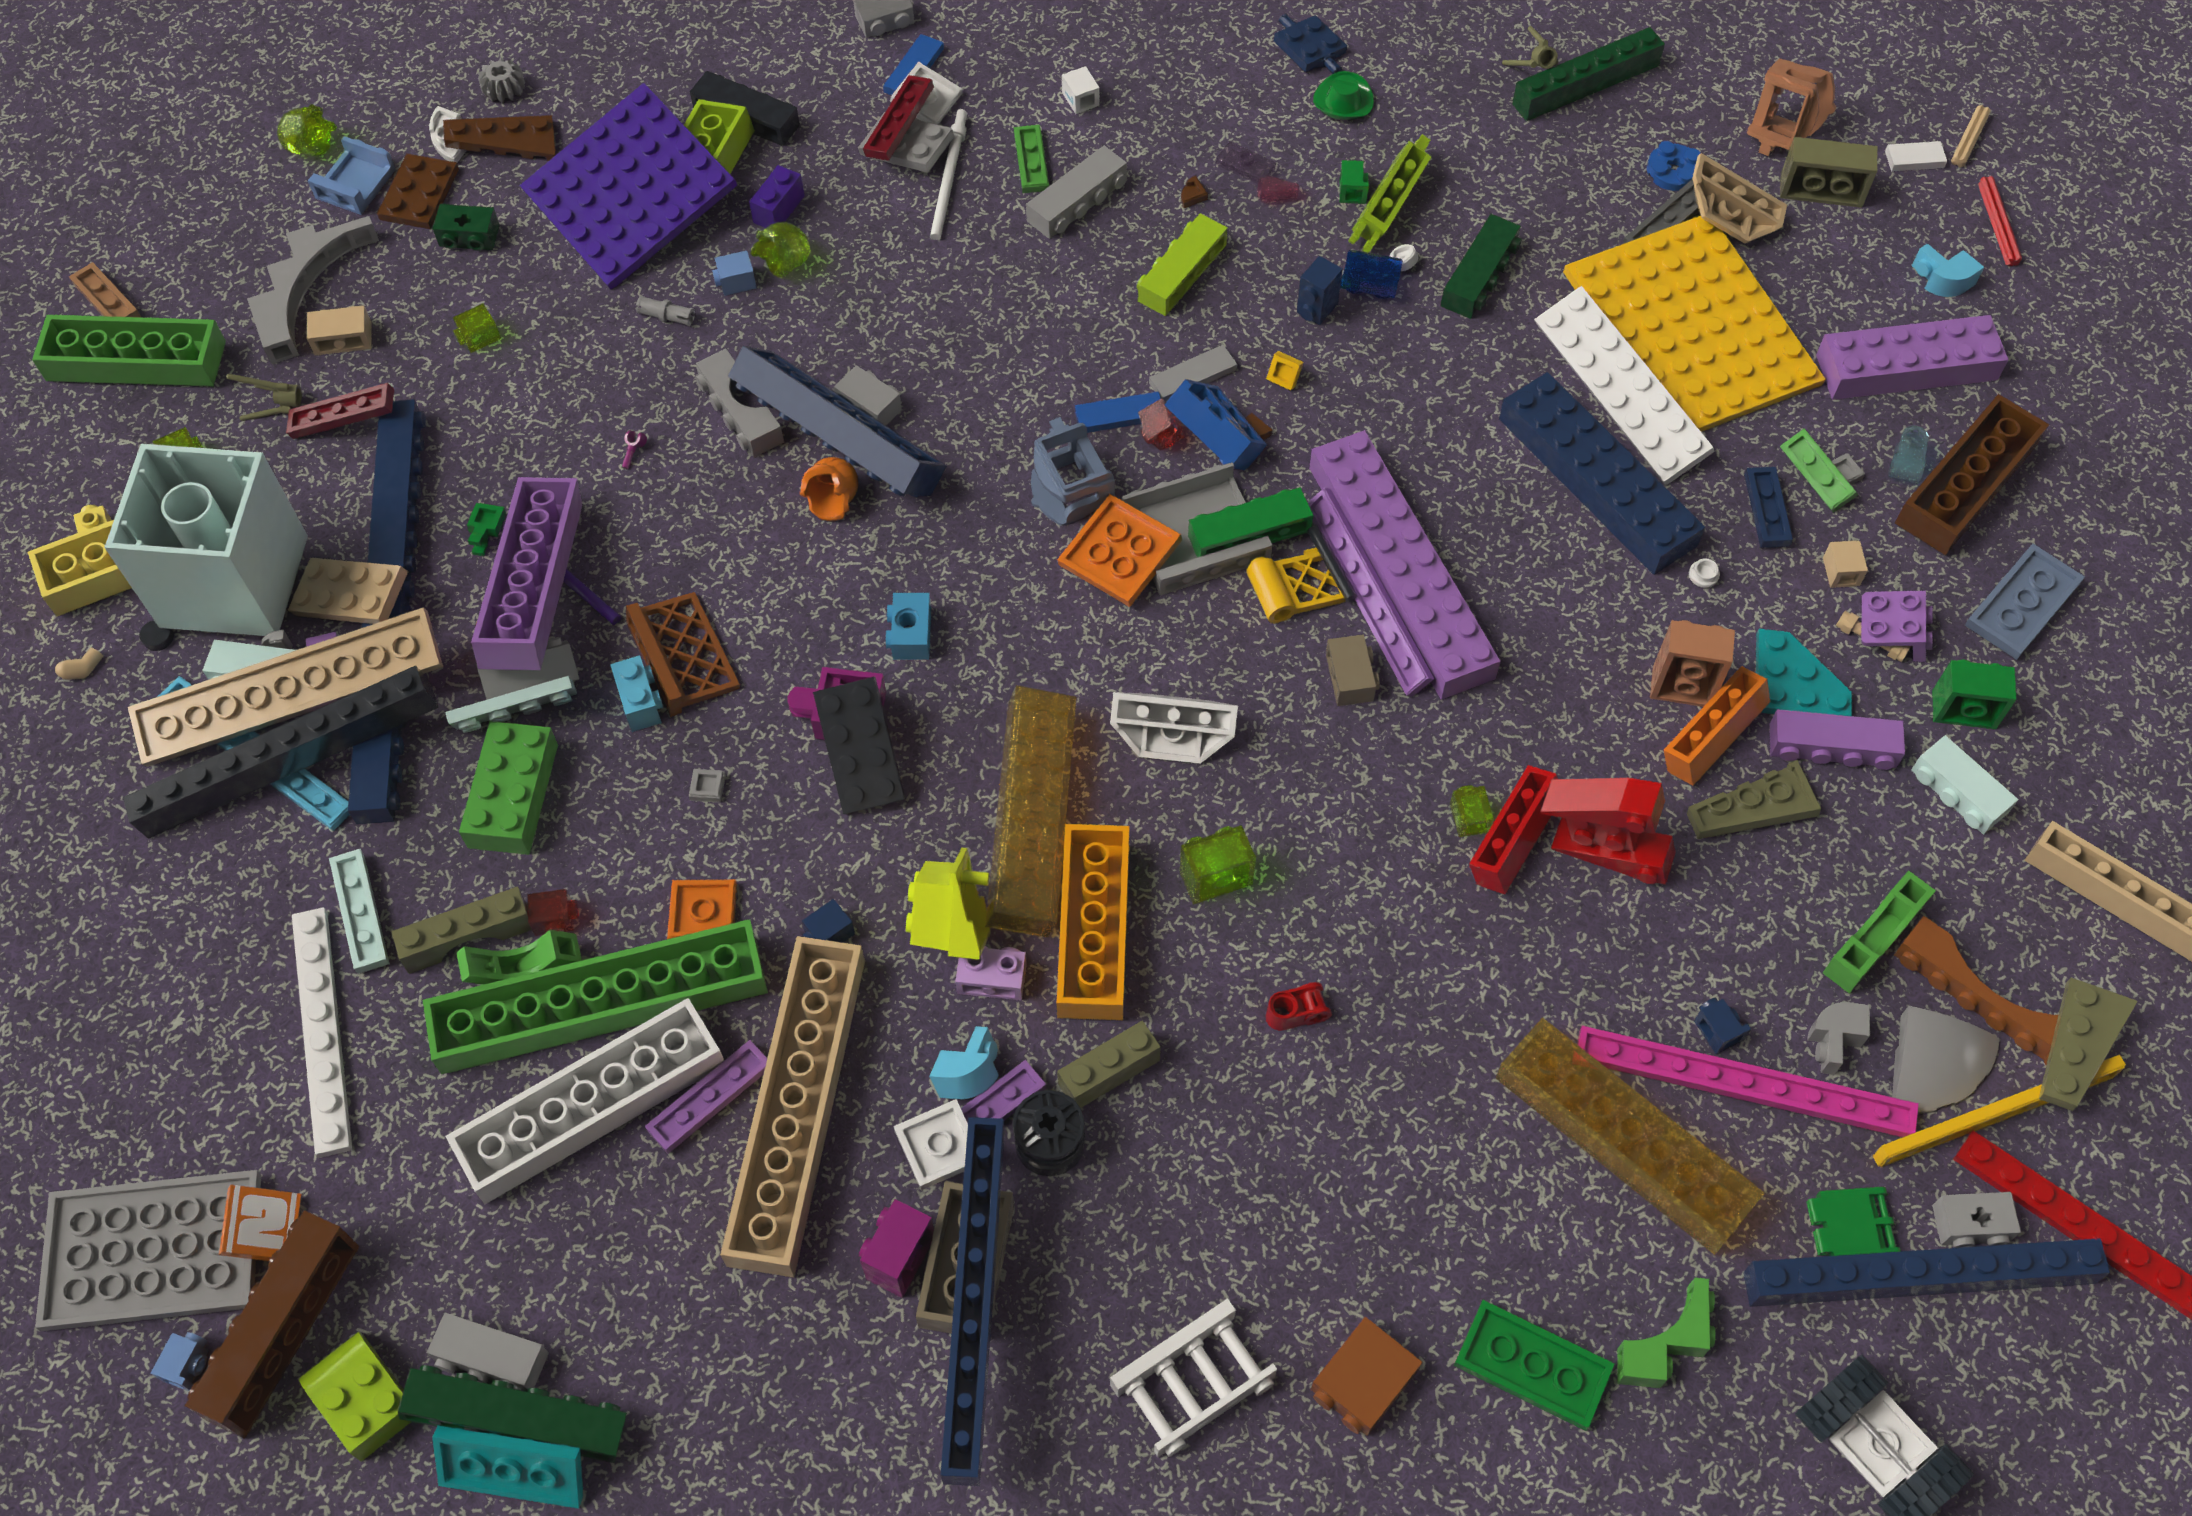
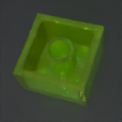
M1242 825L1234 828L1230 826L1223 827L1216 831L1215 834L1203 838L1197 836L1187 840L1185 844L1181 845L1179 872L1193 905L1253 885L1256 856Z

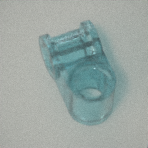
M1913 425L1904 429L1900 442L1897 443L1888 473L1889 478L1919 484L1925 468V455L1929 435L1925 429Z

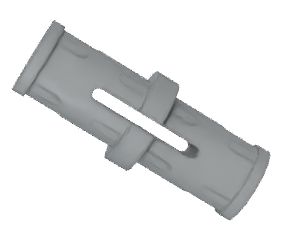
M640 296L636 303V306H641V308H636L638 314L657 317L662 322L669 320L691 326L695 316L690 315L695 314L694 308L675 305L670 300L664 299L659 301Z

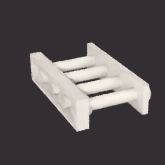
M1228 1298L1110 1377V1386L1117 1397L1125 1392L1128 1396L1132 1395L1161 1438L1159 1442L1154 1444V1452L1157 1457L1164 1453L1168 1457L1176 1454L1185 1447L1186 1443L1184 1440L1253 1392L1259 1396L1274 1385L1272 1379L1275 1378L1277 1372L1275 1365L1271 1364L1261 1371L1231 1328L1233 1326L1231 1321L1235 1317L1236 1310ZM1212 1333L1216 1337L1220 1336L1249 1377L1248 1381L1233 1391L1203 1349L1204 1343L1202 1340ZM1183 1353L1186 1356L1191 1355L1220 1398L1219 1401L1204 1411L1173 1368L1175 1365L1173 1360ZM1153 1373H1156L1157 1376L1162 1375L1191 1418V1420L1175 1431L1172 1430L1144 1388L1146 1384L1144 1379Z

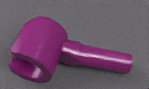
M632 430L626 432L624 439L628 447L622 468L629 469L636 448H641L646 444L647 436L644 433L640 432L636 442H634L636 432Z

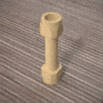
M1844 611L1836 627L1848 635L1852 631L1861 636L1859 616L1852 612ZM1879 646L1889 652L1888 657L1894 660L1897 659L1900 662L1903 661L1911 646Z

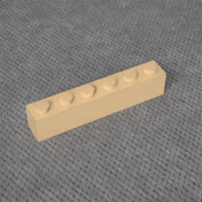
M2052 821L2024 861L2192 962V904L2056 822Z

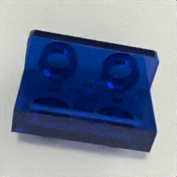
M1349 250L1340 288L1346 289L1353 294L1364 292L1374 294L1375 297L1381 299L1395 298L1403 260L1401 258Z

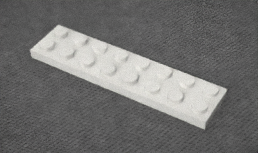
M1582 286L1534 319L1538 327L1664 485L1671 483L1715 452L1710 442Z

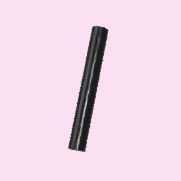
M1317 525L1311 526L1307 532L1346 602L1355 600L1357 595Z

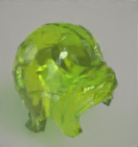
M310 104L308 107L294 108L285 113L278 124L277 137L282 147L292 154L318 156L325 154L330 148L331 131H336L337 125L332 121L324 119L321 107Z
M777 222L769 225L762 231L758 230L756 238L759 241L751 248V255L754 257L759 256L766 260L768 270L778 278L787 276L794 268L804 264L810 253V244L807 236L800 228L787 222Z

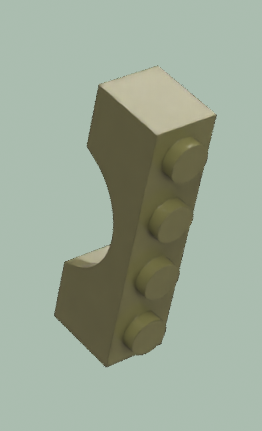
M517 886L393 930L391 933L399 960L407 972L411 974L441 963L448 951L464 942L487 937L505 940L535 928L527 903Z

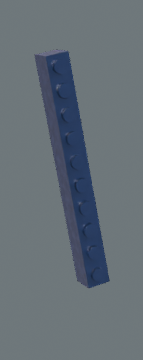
M968 1117L940 1473L943 1485L980 1486L1005 1139L1004 1120L1001 1118Z
M2101 1238L1752 1261L1743 1274L1750 1307L2089 1285L2099 1282L2110 1273Z

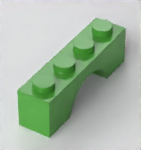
M1908 870L1864 925L1836 953L1823 971V974L1850 994L1924 908L1936 890Z

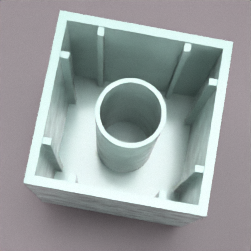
M141 444L104 548L159 628L266 636L271 632L280 630L308 535L263 453Z

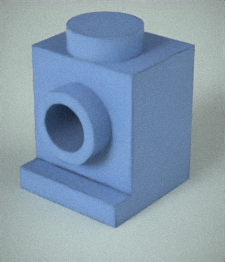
M187 1332L185 1337L172 1333L151 1374L165 1383L190 1391L193 1386L192 1381L194 1377L200 1375L206 1366L208 1350L204 1346L207 1340L190 1332Z

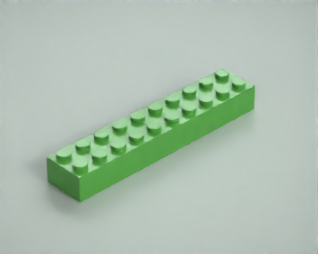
M748 919L424 999L423 1006L431 1061L442 1075L638 1026L689 998L695 1010L698 1011L766 994L768 990L756 936L751 921Z

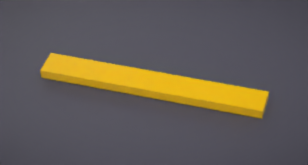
M2120 1054L2103 1061L2089 1087L2113 1079L2125 1068L2126 1064ZM2041 1084L1884 1144L1876 1151L1873 1158L1878 1167H1884L1970 1134L1973 1130L1983 1129L2049 1102L2039 1099Z

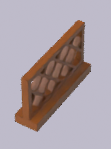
M695 592L641 608L638 602L626 606L627 626L646 666L650 665L656 688L670 717L682 713V707L740 689V684ZM690 603L694 608L691 617L677 612L680 606ZM659 613L667 616L663 625L651 622L648 616ZM672 619L687 624L682 633L668 628ZM692 626L705 630L706 633L702 640L688 635ZM663 635L678 639L673 649L661 645L660 640ZM683 642L698 647L693 656L679 651ZM703 649L716 653L717 657L714 663L699 658ZM674 658L689 663L685 672L672 668L671 664ZM694 665L709 670L705 680L690 675ZM716 672L727 676L729 682L718 685L710 682ZM686 681L701 686L698 692L685 696L682 688Z

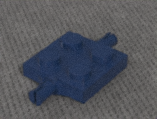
M1287 14L1279 18V23L1285 29L1276 32L1273 41L1304 72L1318 67H1326L1332 74L1341 72L1342 67L1334 60L1346 53L1347 45L1316 15L1301 22H1294Z

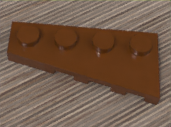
M552 115L443 120L444 142L447 148L476 152L489 149L498 155H506L507 152L522 154V158L534 159V156L546 157L547 161L556 156Z

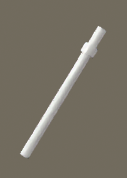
M963 109L957 111L955 123L951 126L954 138L950 142L930 238L933 240L941 239L961 142L965 140L967 112Z

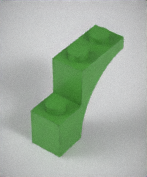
M1694 1278L1687 1287V1298L1683 1312L1675 1325L1667 1331L1643 1340H1623L1617 1348V1384L1661 1388L1667 1381V1378H1671L1673 1371L1672 1357L1667 1356V1354L1704 1357L1710 1350V1347H1714L1715 1327L1710 1325L1709 1312L1714 1310L1715 1295L1713 1291H1709V1279Z

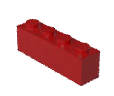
M1530 765L1527 766L1469 863L1477 885L1506 894L1551 817L1550 815L1541 814V809L1551 780L1558 779L1556 773Z

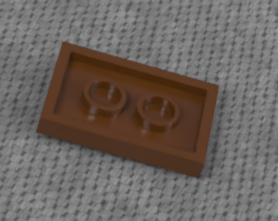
M406 153L377 212L379 220L431 229L436 219L439 205L443 204L459 170L457 162Z

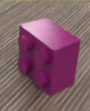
M894 1199L890 1208L884 1207L876 1223L878 1229L873 1238L868 1237L864 1241L859 1257H861L860 1262L866 1280L903 1298L930 1250L934 1226L932 1217Z

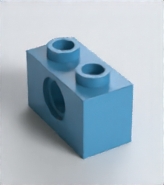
M893 593V605H887V622L892 623L891 630H886V649L892 650L893 660L929 659L931 630L930 593ZM912 625L910 628H904V626Z

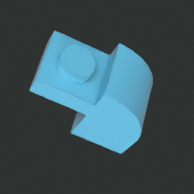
M1929 244L1919 249L1912 264V267L1916 269L1920 276L1928 279L1925 289L1930 293L1943 297H1954L1966 292L1976 285L1984 269V266L1964 250L1950 260H1947Z
M975 1027L965 1052L940 1051L929 1076L939 1098H972L985 1092L997 1080L999 1075L993 1061L997 1057L998 1047L988 1027Z

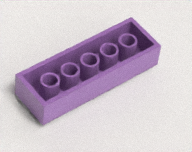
M1991 315L1825 334L1816 354L1832 400L1995 381L1999 379L2008 362V357Z

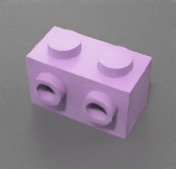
M984 946L979 960L959 957L955 980L957 994L1022 1000L1027 967L1026 952H1021L1013 947H1004L999 950L989 949Z

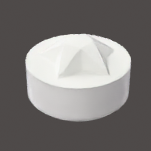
M1404 244L1391 252L1389 261L1394 270L1406 271L1417 263L1418 254L1414 246Z

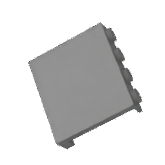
M1233 463L1216 465L1206 471L1196 474L1190 473L1183 478L1170 482H1161L1154 487L1141 491L1135 490L1128 495L1122 496V501L1180 533L1182 536L1181 543L1152 578L1159 595L1246 569L1250 566V562L1258 557L1271 558L1272 543L1268 536L1197 558L1188 538L1189 519H1193L1200 514L1220 511L1227 506H1237L1246 503L1233 477Z

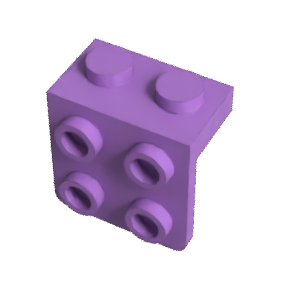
M1926 591L1865 592L1862 595V644L1864 646H1913V661L1926 662V650H1932V631H1926V624H1932V606H1926Z

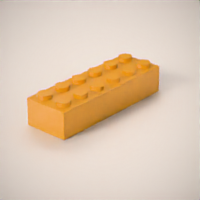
M1065 824L1056 1002L1057 1018L1123 1020L1129 826Z

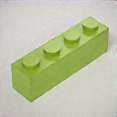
M1201 213L1193 222L1189 221L1181 236L1170 243L1168 251L1162 257L1160 256L1156 259L1147 275L1144 274L1137 283L1138 302L1166 316L1227 245L1228 227Z

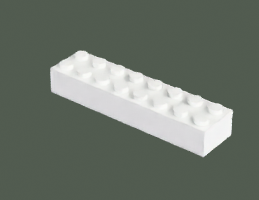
M687 998L445 1137L475 1193L484 1204H487L701 1080L720 1065L724 1059L691 1001Z

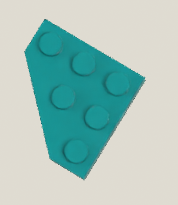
M1758 629L1756 634V674L1768 680L1770 703L1761 713L1775 714L1776 710L1779 709L1852 716L1851 691L1790 632Z

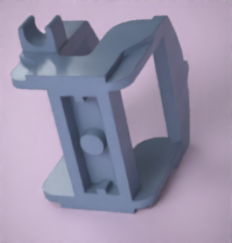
M1059 417L1049 421L1052 427L1049 429L1050 433L1038 438L1034 442L1035 469L1032 470L1031 475L1033 495L1031 503L1032 506L1039 507L1049 519L1060 526H1065L1083 519L1096 511L1109 494L1115 496V480L1112 472L1105 469L1088 439L1085 424L1064 425ZM1068 443V445L1063 448L1047 453V450ZM1076 462L1080 470L1084 469L1086 478L1065 485L1057 469ZM1096 492L1095 495L1077 501L1069 505L1067 508H1065L1064 504L1062 503H1068L1070 501L1076 500L1078 498Z

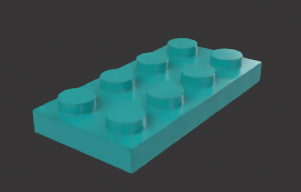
M437 1426L432 1439L438 1486L579 1509L584 1496L580 1448L564 1444L557 1445L538 1442L532 1439L500 1436L495 1433L488 1434L462 1428Z

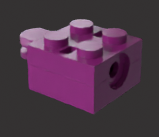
M822 667L818 689L794 687L789 692L787 699L790 712L793 717L811 719L815 739L825 740L813 692L876 677L884 707L886 697L884 675L881 673Z

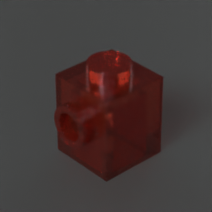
M1163 398L1138 412L1143 426L1140 430L1142 437L1147 444L1152 443L1159 450L1169 448L1185 437L1179 419L1165 406L1166 401Z
M567 889L527 894L528 922L535 936L544 935L549 930L574 931L573 919L579 918L577 901L571 899Z

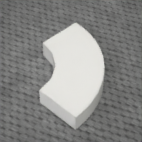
M437 106L429 124L431 140L437 152L444 159L458 162L467 150L445 147L443 120L462 119L461 115Z

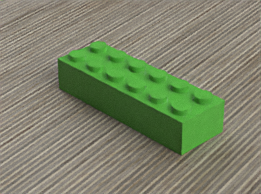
M46 315L32 361L45 381L214 386L226 340L216 321L209 319Z

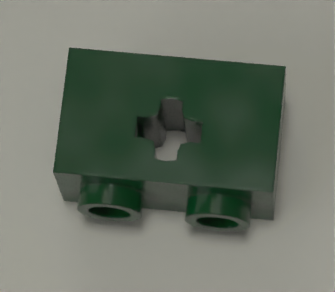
M440 204L433 232L439 247L448 249L468 248L475 251L483 249L493 250L500 224L494 207Z

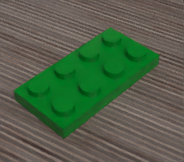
M1482 1300L1453 1366L1587 1431L1615 1363Z

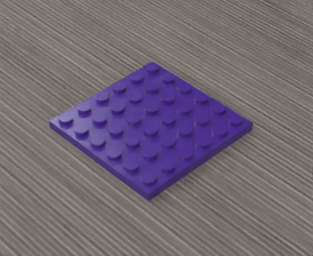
M643 83L519 186L611 290L738 184L648 86Z

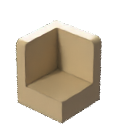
M1860 541L1830 542L1823 556L1830 588L1860 586L1868 571Z

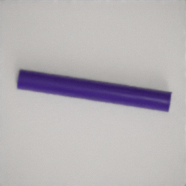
M566 569L563 582L612 625L617 624L621 620V616Z

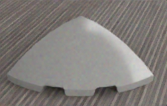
M1908 1006L1900 1019L1899 1046L1895 1050L1892 1097L1918 1103V1114L1931 1113L1936 1111L1937 1108L1952 1103L1956 1105L1971 1095L1985 1076L1990 1073L1997 1056L1999 1038L1984 1029L1957 1018Z

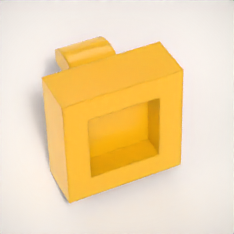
M1277 351L1273 356L1266 379L1292 390L1296 386L1304 362Z

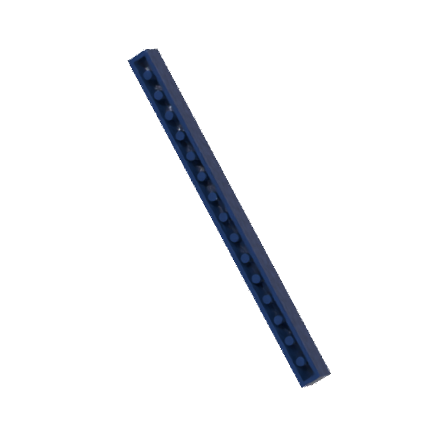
M415 399L393 401L392 413L381 415L378 420L367 563L398 565L408 571L388 619L411 612L412 608L409 605V598L414 597V584L411 580V573L416 572V560L412 553L413 548L418 546L414 524L419 523V510L416 506V499L421 498V488L417 479L418 475H422L423 472L419 452L424 451L421 428L426 426L424 411L419 410ZM363 623L362 628L373 624ZM406 723L353 746L348 812L356 825L394 822L395 811L400 809V795L396 792L397 783L402 781V769L398 761L399 755L404 754V742L402 737H400L401 728H405Z

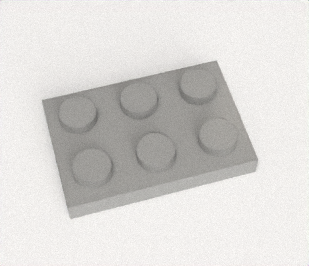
M884 113L873 126V128L870 130V132L867 134L862 143L859 145L858 150L860 155L865 156L863 147L868 141L871 134L873 133L876 126L878 125L879 121L883 117ZM914 119L890 160H876L928 173L954 138L953 130L949 127Z

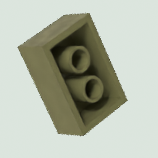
M1794 137L1781 171L1780 198L1862 208L1877 173L1878 146Z

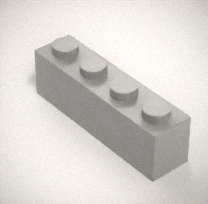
M1105 145L1026 203L1027 222L1048 239L1057 233L1064 232L1071 222L1077 218H1082L1096 203H1102L1108 194L1115 189L1123 187L1127 181V162Z

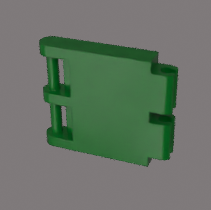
M1886 1187L1819 1191L1816 1195L1817 1198H1811L1806 1201L1811 1225H1823V1228L1813 1231L1818 1256L1901 1251L1900 1247H1896L1892 1226L1895 1225L1894 1219L1889 1217L1884 1197L1888 1195ZM1874 1198H1878L1882 1217H1878ZM1881 1228H1885L1889 1248L1885 1247Z

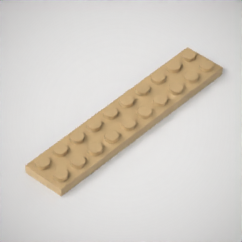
M423 607L129 706L128 711L142 765L149 767L315 711L415 665L423 674L442 668L443 664L428 611Z

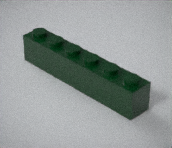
M1648 27L1518 81L1512 105L1527 122L1658 67L1665 43L1651 27Z
M422 1365L420 1370L410 1368L398 1408V1416L401 1420L435 1427L444 1426L488 1434L495 1433L500 1436L532 1439L538 1442L557 1445L564 1444L580 1448L581 1457L615 1463L627 1414L626 1412H621V1407L618 1405L602 1402L599 1404V1407L585 1404V1399L573 1395H565L563 1399L549 1397L550 1392L539 1388H529L528 1392L513 1389V1384L500 1380H494L492 1385L477 1382L478 1377L467 1373H457L456 1377L443 1375L441 1369L428 1365Z

